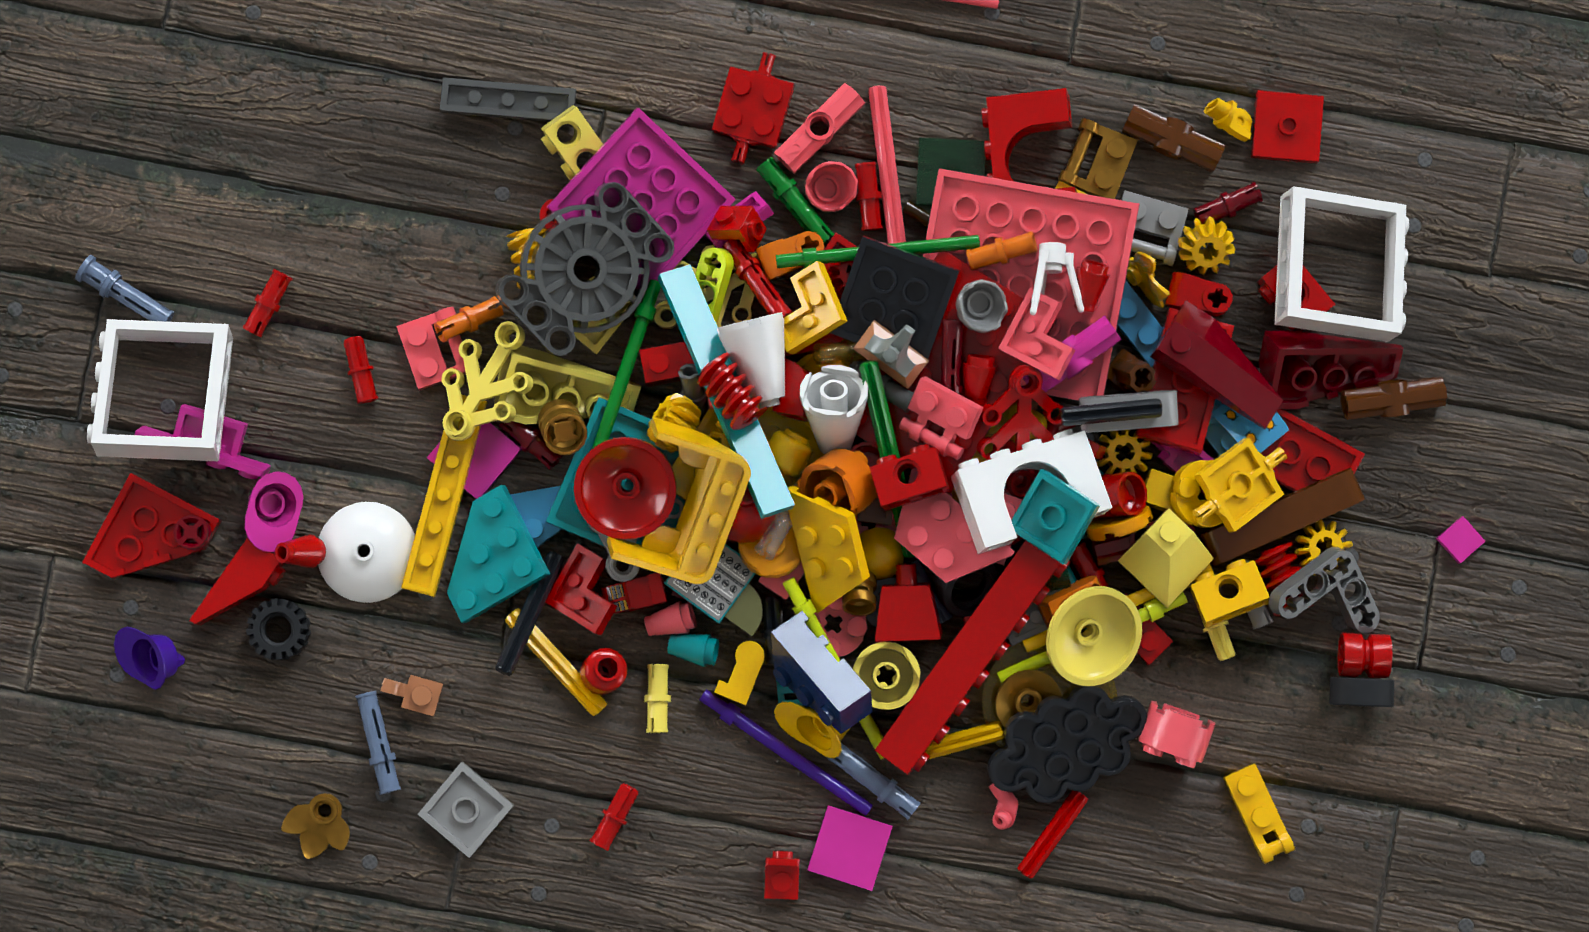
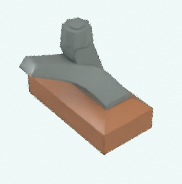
M874 320L853 348L867 360L877 361L882 371L907 389H909L929 362L927 358L909 346L915 330L907 324L894 335Z

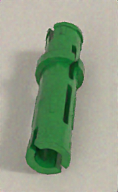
M773 156L757 167L756 171L773 190L775 199L781 200L804 231L816 232L822 238L824 244L834 236V233L796 187L797 182L793 178L790 179L784 173Z

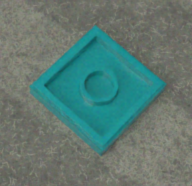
M1040 469L1011 521L1017 535L1061 564H1067L1101 505L1047 470Z

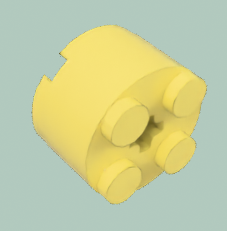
M883 641L870 645L859 654L852 668L871 690L872 708L892 710L899 708L912 699L919 687L920 667L917 659L910 650L894 642ZM880 667H884L887 671L891 669L894 671L895 675L891 678V685L887 686L885 682L879 683L876 677L880 675Z

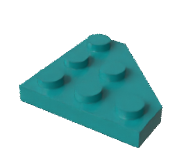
M499 485L477 498L471 506L447 590V595L461 623L471 621L550 575L506 485Z

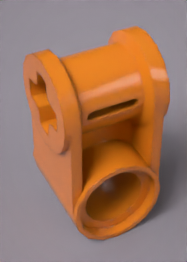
M806 231L786 239L770 242L757 248L755 251L764 274L769 280H773L791 273L795 269L804 267L777 268L776 255L803 252L802 247L816 248V251L824 250V242L816 232Z

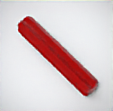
M1071 791L1019 864L1018 871L1030 879L1036 875L1088 802V798L1079 791Z

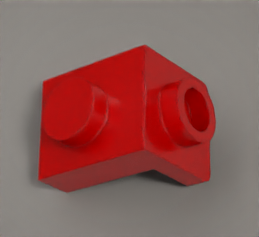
M720 206L707 228V232L712 240H740L747 252H755L766 232V226L753 206Z

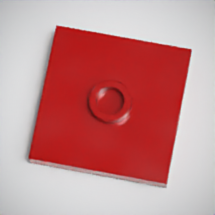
M1257 90L1251 158L1317 164L1320 156L1324 96Z

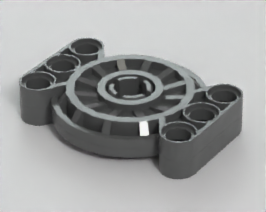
M609 182L598 186L594 194L595 205L567 206L552 212L542 219L529 234L522 249L520 276L505 275L496 283V296L541 346L551 354L562 356L570 353L576 342L574 332H601L618 325L628 318L640 304L647 289L650 273L649 261L662 263L669 260L673 255L674 242L671 237L620 183ZM609 188L615 189L619 194V201L614 207H608L603 201V194ZM582 210V214L579 217H570L568 219L562 217V214L570 211ZM591 210L596 211L597 217H592ZM632 213L638 214L642 220L641 228L636 232H631L626 226V219ZM554 219L555 225L550 227L542 236L538 235L543 227ZM655 238L661 239L665 247L664 252L659 257H654L649 251V244ZM533 242H535L537 245L533 251L531 263H527L529 250ZM589 256L595 259L596 271L593 280L582 282L575 276L574 264L580 257ZM638 259H641L642 267H639ZM527 270H531L532 279L528 278ZM642 274L639 289L636 295H634L633 292L637 286L638 276ZM515 280L519 283L521 292L516 299L509 300L504 295V286L507 282ZM628 301L631 302L623 313L615 317L617 311L622 309ZM538 305L542 308L544 317L540 323L532 325L527 319V312L532 306ZM604 318L608 321L599 326L588 327L589 321H599ZM572 320H577L578 327L573 326ZM561 330L566 335V344L561 349H554L550 344V337L555 331Z

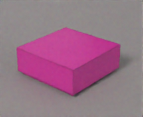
M1464 516L1457 519L1436 538L1458 564L1462 563L1485 542Z

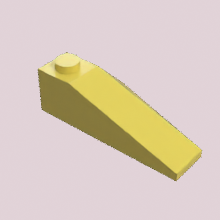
M521 346L511 351L498 373L497 381L510 378L516 372H523L532 377L533 387L526 394L514 391L495 397L494 405L499 401L512 404L516 410V415L512 421L527 425L537 424L539 412L546 403L555 399H565L572 402L578 408L582 419H588L598 397L608 401L616 376L537 349ZM524 377L518 381V388L524 386ZM629 381L621 407L634 411L641 385ZM506 406L500 412L501 417L506 416L508 412Z

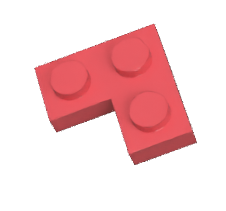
M1029 288L998 349L1060 380L1076 351L1072 347L1047 335L1062 304L1040 293L1036 315H1031L1030 308L1033 289Z

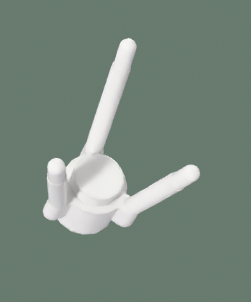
M1058 242L1039 244V262L1031 300V315H1036L1040 293L1045 295L1047 274L1062 273V267L1064 266L1067 268L1077 310L1079 313L1084 312L1082 296L1074 268V253H1066V244Z

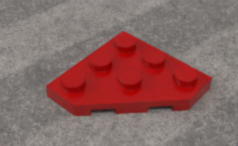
M130 473L82 563L115 579L206 550L208 545L201 550L194 551L183 548L176 542L173 533L174 527L178 520L184 516L193 515L207 521L212 530L211 539L222 520Z

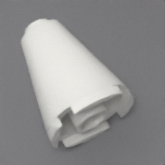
M782 312L718 327V336L726 352L730 354L729 359L731 363L738 364L735 370L737 375L743 373L746 375L745 380L742 382L743 387L751 384L755 387L749 395L750 398L759 395L763 397L759 403L760 409L779 405V397L785 396V338Z
M843 365L821 367V372L812 375V372L807 374L800 384V401L819 450L823 454L833 449L851 450L868 400V385L866 381L863 385L859 373Z

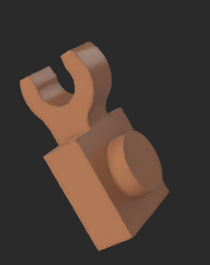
M410 675L408 684L384 678L380 691L404 697L401 705L402 708L434 717L444 684Z

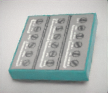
M725 544L712 578L707 582L693 584L669 576L664 584L719 624L755 573L751 572L742 562L740 554Z

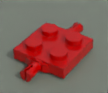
M762 53L758 71H746L730 66L712 131L729 136L737 142L733 157L731 158L733 162L738 163L739 161L740 164H745L749 146L762 145L777 149L795 84L777 79L771 75L776 58L774 54Z

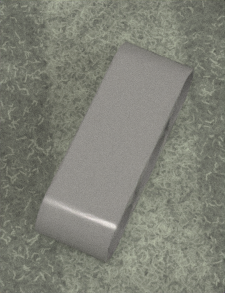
M1161 390L1079 398V406L1157 398L1161 400L1163 409L1161 417L1081 425V431L1085 430L1086 433L1179 425L1177 391Z

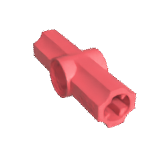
M844 83L818 110L808 115L806 121L774 152V155L789 171L795 174L823 145L828 144L834 134L865 105L864 100L851 86ZM822 121L828 125L829 130L826 134L818 136L810 130L811 125L814 122Z

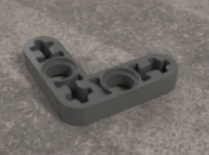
M1331 547L1278 585L1271 592L1269 598V607L1272 612L1290 619L1298 616L1331 591L1349 628L1367 634L1377 627L1380 619L1379 610L1351 552L1339 547ZM1316 574L1318 578L1316 587L1308 591L1306 586L1308 578ZM1354 582L1355 592L1350 598L1346 599L1345 589L1349 583Z

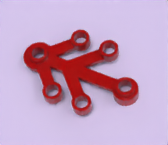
M1029 364L1016 367L1010 374L1009 388L993 404L982 406L984 408L979 419L987 426H996L1001 421L1002 414L1017 401V412L991 438L984 437L978 442L977 451L983 458L991 460L990 455L1000 451L1014 435V452L1023 450L1021 445L1030 441V432L1036 439H1041L1042 443L1054 440L1053 435L1031 413L1032 399L1044 409V418L1055 425L1062 423L1060 412L1063 406L1054 402L1042 389L1043 378L1037 368ZM1028 375L1029 382L1025 386H1021L1020 380L1023 376ZM1059 408V415L1052 419V410ZM994 410V417L991 420H986L987 412ZM989 443H992V451L990 453L985 454V446ZM1028 469L1017 470L1009 475L1006 481L1007 487L1016 496L1025 497L1036 477ZM1023 475V482L1016 486V478Z

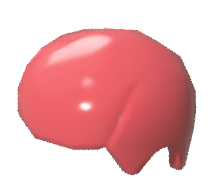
M823 162L817 165L805 180V194L809 202L822 212L840 211L848 206L857 195L858 180L853 170L842 162Z

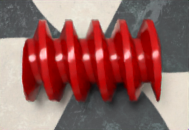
M726 352L713 359L701 370L697 383L700 387L708 386L705 392L708 398L716 397L713 403L717 409L724 408L721 414L723 418L732 419L730 427L732 430H739L756 421L764 414L768 407L761 409L757 407L763 399L761 395L750 398L749 395L755 387L753 384L745 387L741 386L746 375L743 373L734 377L733 373L737 369L738 364L733 363L726 366L725 362L730 356Z
M1292 541L1261 552V556L1255 560L1256 565L1266 566L1260 575L1262 578H1270L1271 580L1265 585L1267 591H1273L1278 585L1302 568L1290 565L1298 558L1297 554H1286L1285 552L1293 545Z

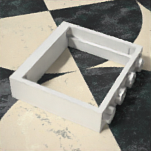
M1295 186L1280 196L1275 325L1389 342L1402 334L1406 323V316L1403 313V299L1407 292V283L1404 280V267L1408 260V251L1405 248V235L1409 228V219L1406 217V205ZM1305 207L1386 220L1382 320L1301 308Z
M107 319L106 331H102L99 337V348L103 352L102 361L97 362L95 367L96 382H99L98 392L93 393L91 398V411L95 413L94 422L89 424L87 428V442L91 443L96 456L219 461L233 336L229 324ZM119 340L212 344L202 438L107 434Z

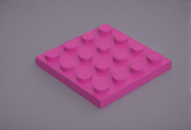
M636 108L550 202L547 208L554 212L571 205H595L594 194L598 186L609 182L620 183L674 242V252L669 260L662 263L649 261V282L650 279L658 281L657 278L660 273L673 270L707 232V228L719 207L731 206L736 199L640 108ZM613 188L607 189L603 194V201L608 207L616 206L619 201V194ZM582 210L570 211L562 214V217L564 219L579 217L582 214ZM591 210L592 217H597L596 211ZM636 213L630 214L626 219L627 228L631 232H636L641 228L642 220L640 216ZM655 238L649 244V251L654 257L662 255L665 249L664 243L661 239ZM638 259L639 267H642L641 259ZM642 274L638 276L636 291L639 289Z

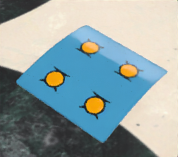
M1222 404L1212 412V416L1231 434L1237 443L1243 438L1250 437L1259 453L1289 431L1288 426L1277 411L1265 430L1225 404Z

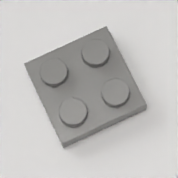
M461 762L418 815L467 857L471 858L514 807V804L464 762Z

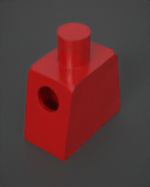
M915 563L896 564V584H884L881 588L875 642L941 639L943 636L932 583H917Z

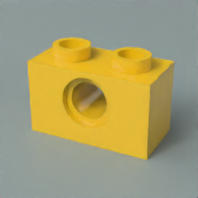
M1245 559L1237 560L1226 566L1227 571L1214 575V572L1211 571L1194 579L1196 583L1191 584L1190 589L1206 628L1269 604L1270 596L1254 560L1247 563ZM1224 584H1233L1239 592L1235 597L1228 599L1220 595L1219 589Z

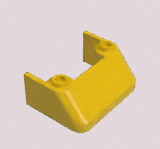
M652 417L650 424L655 438L678 445V453L682 461L698 469L676 528L661 525L655 531L645 535L641 545L608 536L607 545L611 559L693 584H702L710 580L716 570L750 480L751 470L743 456L706 434Z

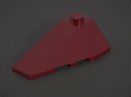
M1185 301L1150 357L1265 430L1283 400L1215 318L1190 302Z
M1265 331L1259 356V368L1261 375L1283 400L1278 409H1300L1309 406L1310 401L1322 397L1327 399L1338 397V392H1341V390H1348L1354 387H1370L1378 382L1397 378L1404 348L1397 344L1301 331Z

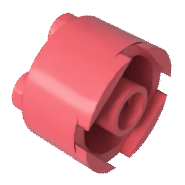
M1151 701L1144 729L1138 737V740L1142 742L1143 751L1162 757L1163 753L1166 752L1174 755L1175 762L1191 768H1195L1197 762L1202 763L1216 723L1208 719L1207 725L1202 724L1203 721L1199 720L1200 715L1165 703L1162 709H1158L1157 701Z

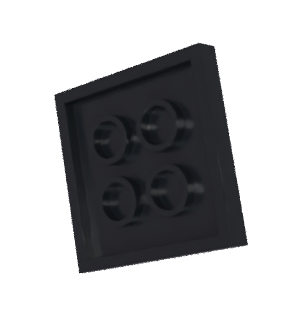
M863 236L840 299V304L848 322L830 333L858 343L874 320L894 335L907 324L915 330L909 346L929 359L960 270Z

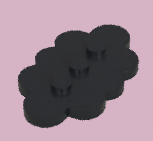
M1079 685L1071 691L1067 698L1055 695L1046 697L1040 702L1035 713L1023 711L1009 718L1003 732L1006 746L995 751L988 760V777L994 786L1002 791L1013 792L1025 788L1031 798L1040 803L1057 801L1063 797L1067 789L1079 792L1088 790L1094 786L1099 775H1115L1126 768L1131 757L1128 742L1141 735L1147 720L1146 709L1139 700L1132 696L1122 695L1110 699L1106 692L1097 685Z

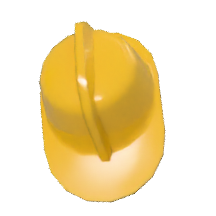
M781 702L776 705L774 710L775 719L788 735L815 749L825 757L834 759L840 756L842 751L841 741L850 728L842 734L839 733L833 726L824 724L818 713L810 706L805 708L793 702Z

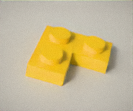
M819 261L814 262L790 277L802 306L784 317L785 350L792 355L848 322L825 265Z

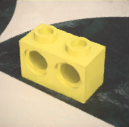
M574 105L541 128L545 134L541 141L552 155L558 152L565 162L560 167L569 180L580 171L577 166V157L583 152H590L593 156L603 145L582 113ZM570 124L574 129L573 138L568 142H560L557 137L558 129L562 125Z

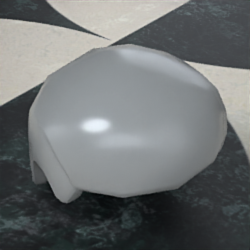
M983 279L967 283L961 289L956 300L958 319L968 329L980 333H986L1001 327V322L1008 312L1003 290L996 283Z

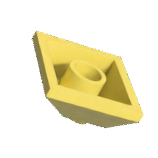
M1167 509L1121 556L1118 562L1168 608L1214 558L1197 535L1176 514Z

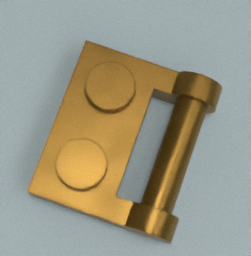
M1082 118L1078 127L1081 131L1066 169L1060 172L1058 181L1060 180L1093 196L1115 199L1138 140L1101 126L1092 120ZM1095 136L1102 139L1085 180L1077 175L1091 139Z

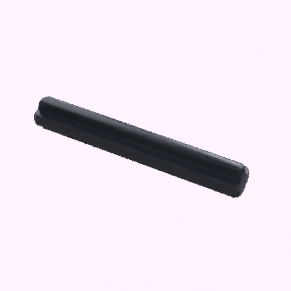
M550 551L547 553L544 562L550 575L532 585L496 664L495 669L503 675L511 676L564 562V558L555 552Z

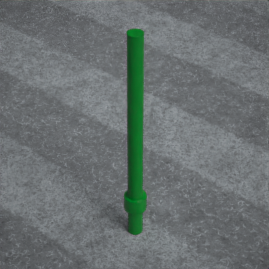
M979 235L890 243L889 245L914 254H927L975 249L980 247ZM859 247L816 251V248L802 249L803 252L776 255L777 268L804 266L805 269L816 261L824 264L854 261Z
M649 280L642 303L636 307L634 313L636 320L592 449L610 438L648 324L653 323L657 311L655 304L661 289L660 283L657 280Z

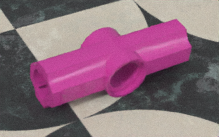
M1105 315L1076 336L1073 334L1062 341V343L1076 351L1060 380L1040 371L1043 378L1042 389L1045 393L1067 378L1069 380L1093 363V359L1122 340ZM1026 375L1022 377L1025 383L1027 384L1029 382V376Z

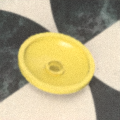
M1094 586L1074 593L1056 610L1047 630L1046 649L1052 666L1066 680L1081 686H1096L1113 680L1124 672L1137 654L1142 638L1140 614L1134 603L1126 595L1110 587ZM1087 625V629L1081 633L1082 628Z

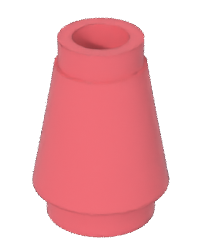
M678 601L650 616L644 617L645 627L649 636L686 634L690 632V629L697 627L694 609L689 602L682 603V601Z

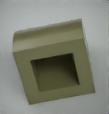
M750 584L743 590L725 615V618L753 637L761 624L763 609L758 593Z

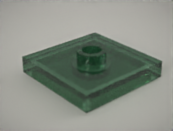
M919 137L916 205L932 206L939 169L984 176V141Z

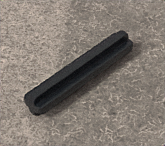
M1155 398L1061 408L1060 416L1062 425L1073 426L1156 418L1162 416L1163 409L1161 400Z

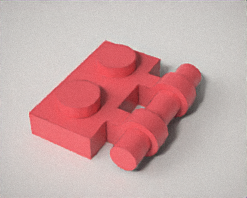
M925 376L920 378L908 406V409L919 414L917 421L914 422L904 417L899 425V429L908 433L909 438L917 443L923 441L932 447H936L941 456L949 455L959 460L964 452V448L954 443L958 435L965 440L971 438L984 407ZM931 421L945 428L942 436L928 429Z

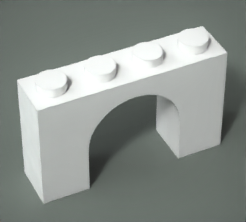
M1072 429L1064 430L1053 435L1054 440L1042 443L1041 439H1035L1021 445L1023 450L1011 453L1009 448L991 454V460L979 463L978 458L958 465L959 470L951 476L978 554L1009 545L1017 539L1004 500L1005 483L1009 475L1017 470L1035 469L1040 471V469H1045L1101 505L1094 517L1104 515L1113 508L1085 430L1078 433H1073Z

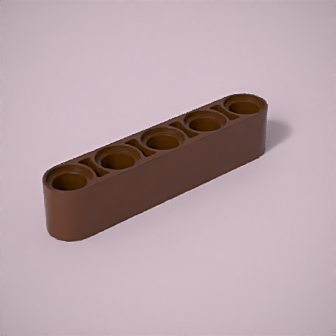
M1348 468L1279 498L1235 532H1228L1224 524H1220L1201 533L1199 537L1214 558L1211 563L1212 566H1215L1365 500V497L1352 468Z

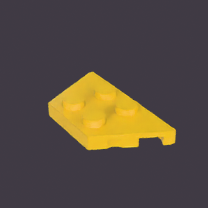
M789 486L788 490L795 505L793 509L788 511L810 598L817 610L815 613H819L868 579L870 574L855 514L843 507H835L829 501L819 496L814 499L799 493L800 488L797 486Z

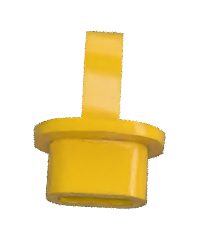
M1216 98L1206 105L1204 113L1213 118V124L1217 128L1225 130L1228 134L1243 142L1250 139L1252 118L1246 110L1237 108L1235 101L1225 102L1220 98Z

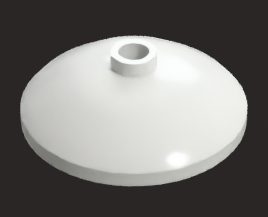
M359 502L346 506L336 512L324 525L319 536L325 544L326 555L324 560L318 564V567L326 583L344 598L362 603L379 602L397 594L402 590L401 587L415 538V533L408 521L391 507L376 502ZM362 545L370 547V554L367 557L359 555L358 551Z

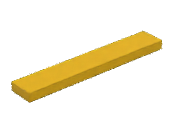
M461 394L464 404L468 396ZM483 400L476 412L485 410L487 401ZM464 419L460 420L458 423L459 430H461L464 425ZM481 425L476 426L474 433L464 441H456L449 438L443 430L404 575L402 589L433 597L436 596Z

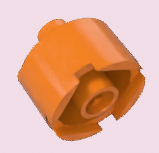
M841 448L828 451L802 471L801 478L797 481L796 485L800 488L799 493L812 499L819 496L829 501L835 507H843L853 512L855 516L866 509L877 498L868 459L860 451L852 452Z

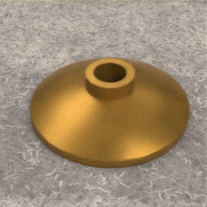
M1019 671L1008 677L998 689L995 698L996 714L1005 727L1009 718L1016 713L1023 711L1035 713L1040 702L1046 697L1053 695L1062 697L1061 690L1056 681L1042 671ZM1024 695H1032L1028 703H1021V698Z

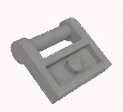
M1124 190L1121 198L1122 201L1140 204L1135 230L1168 239L1167 247H1162L1133 238L1131 251L1146 253L1153 258L1163 260L1162 264L1173 266L1178 250V238H1181L1189 209Z

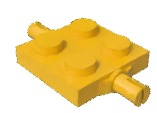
M1250 437L1243 438L1196 473L1194 477L1205 493L1207 501L1192 512L1193 516H1197L1195 519L1202 523L1206 518L1215 513L1219 516L1228 532H1235L1282 497L1284 493L1275 479L1273 468L1287 459V455L1282 454L1284 450L1278 447L1265 457L1258 452Z

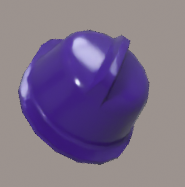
M128 626L120 629L115 635L114 649L119 664L127 674L155 690L161 688L165 679L172 677L178 667L185 663V657L176 651L173 641L165 635H147Z

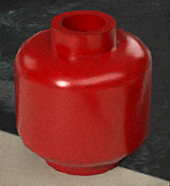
M600 648L593 651L583 661L580 669L581 679L585 687L591 692L609 694L618 689L625 681L627 664L623 656L616 650Z

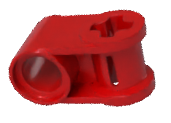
M1173 272L1168 290L1170 295L1166 298L1165 305L1180 310L1183 303L1188 301L1208 315L1218 317L1230 308L1233 295L1231 290L1224 284L1204 280L1186 273ZM1215 292L1220 293V299L1225 301V303H1220L1218 308L1212 307L1213 302L1208 299Z

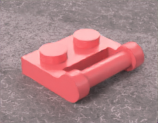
M447 307L433 314L396 326L419 391L442 383V374L445 370L449 369L446 366L433 326L435 322L455 315L454 307ZM457 335L448 340L456 363L455 366L450 368L459 370L466 375L464 360L459 354V346L462 339L460 335ZM453 374L450 380L457 378L456 374Z

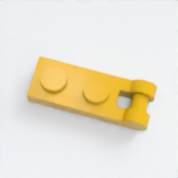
M1253 763L1223 777L1262 862L1266 864L1273 861V856L1282 852L1288 854L1294 851L1293 841L1280 818L1256 764ZM1274 830L1277 840L1267 844L1263 835Z

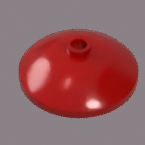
M631 437L613 438L595 446L581 461L574 479L575 501L583 518L598 532L616 539H636L648 535L659 528L671 513L677 493L676 477L665 455L652 444ZM630 479L634 484L633 489H624L622 487V480Z

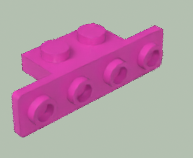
M183 404L180 407L173 434L142 426L135 431L134 435L202 438L205 410ZM224 416L219 461H207L206 464L217 469L230 467L239 470V475L249 479L263 477L269 473L271 467L269 464L240 455L248 423Z

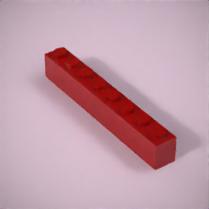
M1025 541L883 737L875 751L907 775L913 769L920 772L930 758L926 751L933 742L938 745L941 743L951 729L946 725L953 714L958 717L962 714L970 703V700L966 698L973 686L978 690L990 675V672L986 670L993 659L998 662L1001 660L1010 647V644L1006 642L1013 631L1018 634L1022 631L1031 618L1026 615L1027 611L1033 603L1039 606L1050 592L1046 585L1053 575L1059 579L1069 566L1070 561L1067 564H1061L1028 541Z

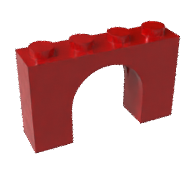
M1066 88L986 97L987 108H982L981 112L983 127L989 128L990 140L984 141L986 160H991L992 173H987V177L1014 181L1009 171V159L1014 147L1020 140L1036 132L1072 128L1070 95ZM1075 187L1057 188L1078 193Z

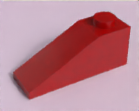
M247 537L189 621L196 625H202L263 592L270 584L276 586L286 571L282 568L285 563L278 562L274 552H265L255 547Z

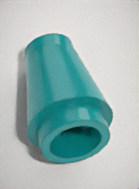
M671 634L667 652L670 655L702 667H706L707 664L714 666L719 652V639L712 638L711 634Z

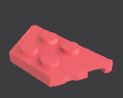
M913 468L911 470L908 484L916 480L918 476L917 469ZM946 492L902 506L894 539L946 584L1005 558H1010L1015 554V551L1008 545L978 554L961 505Z

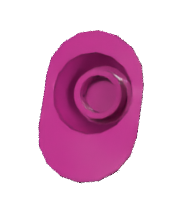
M276 471L266 474L257 481L249 496L244 528L251 543L262 551L275 552V548L279 543L292 540L295 534L303 504V492L301 485L293 476Z

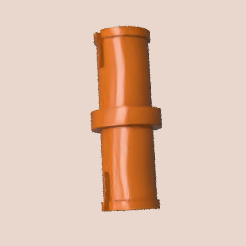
M1032 231L1005 240L1000 237L995 239V243L966 250L971 270L999 262L1004 265L1009 263V259L1038 252L1037 243Z
M495 296L471 308L465 306L460 308L459 313L442 321L435 322L436 334L442 331V334L438 337L442 342H446L466 331L472 333L478 330V326L497 317H502L504 314L501 305L496 307L499 300Z

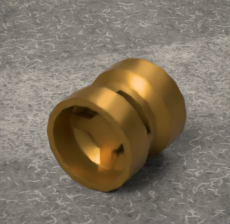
M869 571L870 577L843 595L842 608L848 614L864 616L876 610L877 598L873 592L877 588V578L871 571Z

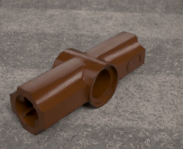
M1134 104L1122 129V132L1152 145L1155 151L1174 160L1183 159L1212 173L1226 146L1221 142L1195 132L1191 125L1173 117L1164 118Z
M1442 377L1422 378L1413 381H1407L1406 379L1381 381L1377 383V386L1341 390V410L1344 414V419L1347 420L1380 415V417L1403 416L1410 414V411L1446 406L1447 390Z

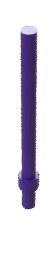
M707 689L702 694L699 700L720 714L719 719L729 726L734 724L864 816L871 810L873 805L740 713L741 708L732 702L726 703Z

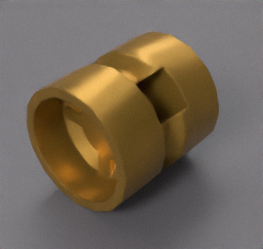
M555 399L546 403L541 408L538 415V426L546 446L552 452L559 455H570L584 446L587 439V428L578 408L572 402L565 399Z

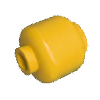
M786 427L785 431H775L768 442L784 480L787 475L792 477L800 476L813 453L811 446L808 444L810 439L789 427Z

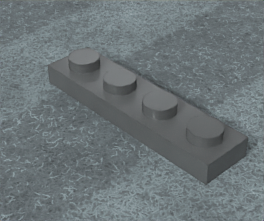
M443 77L440 112L550 122L572 105H576L577 90L574 88Z

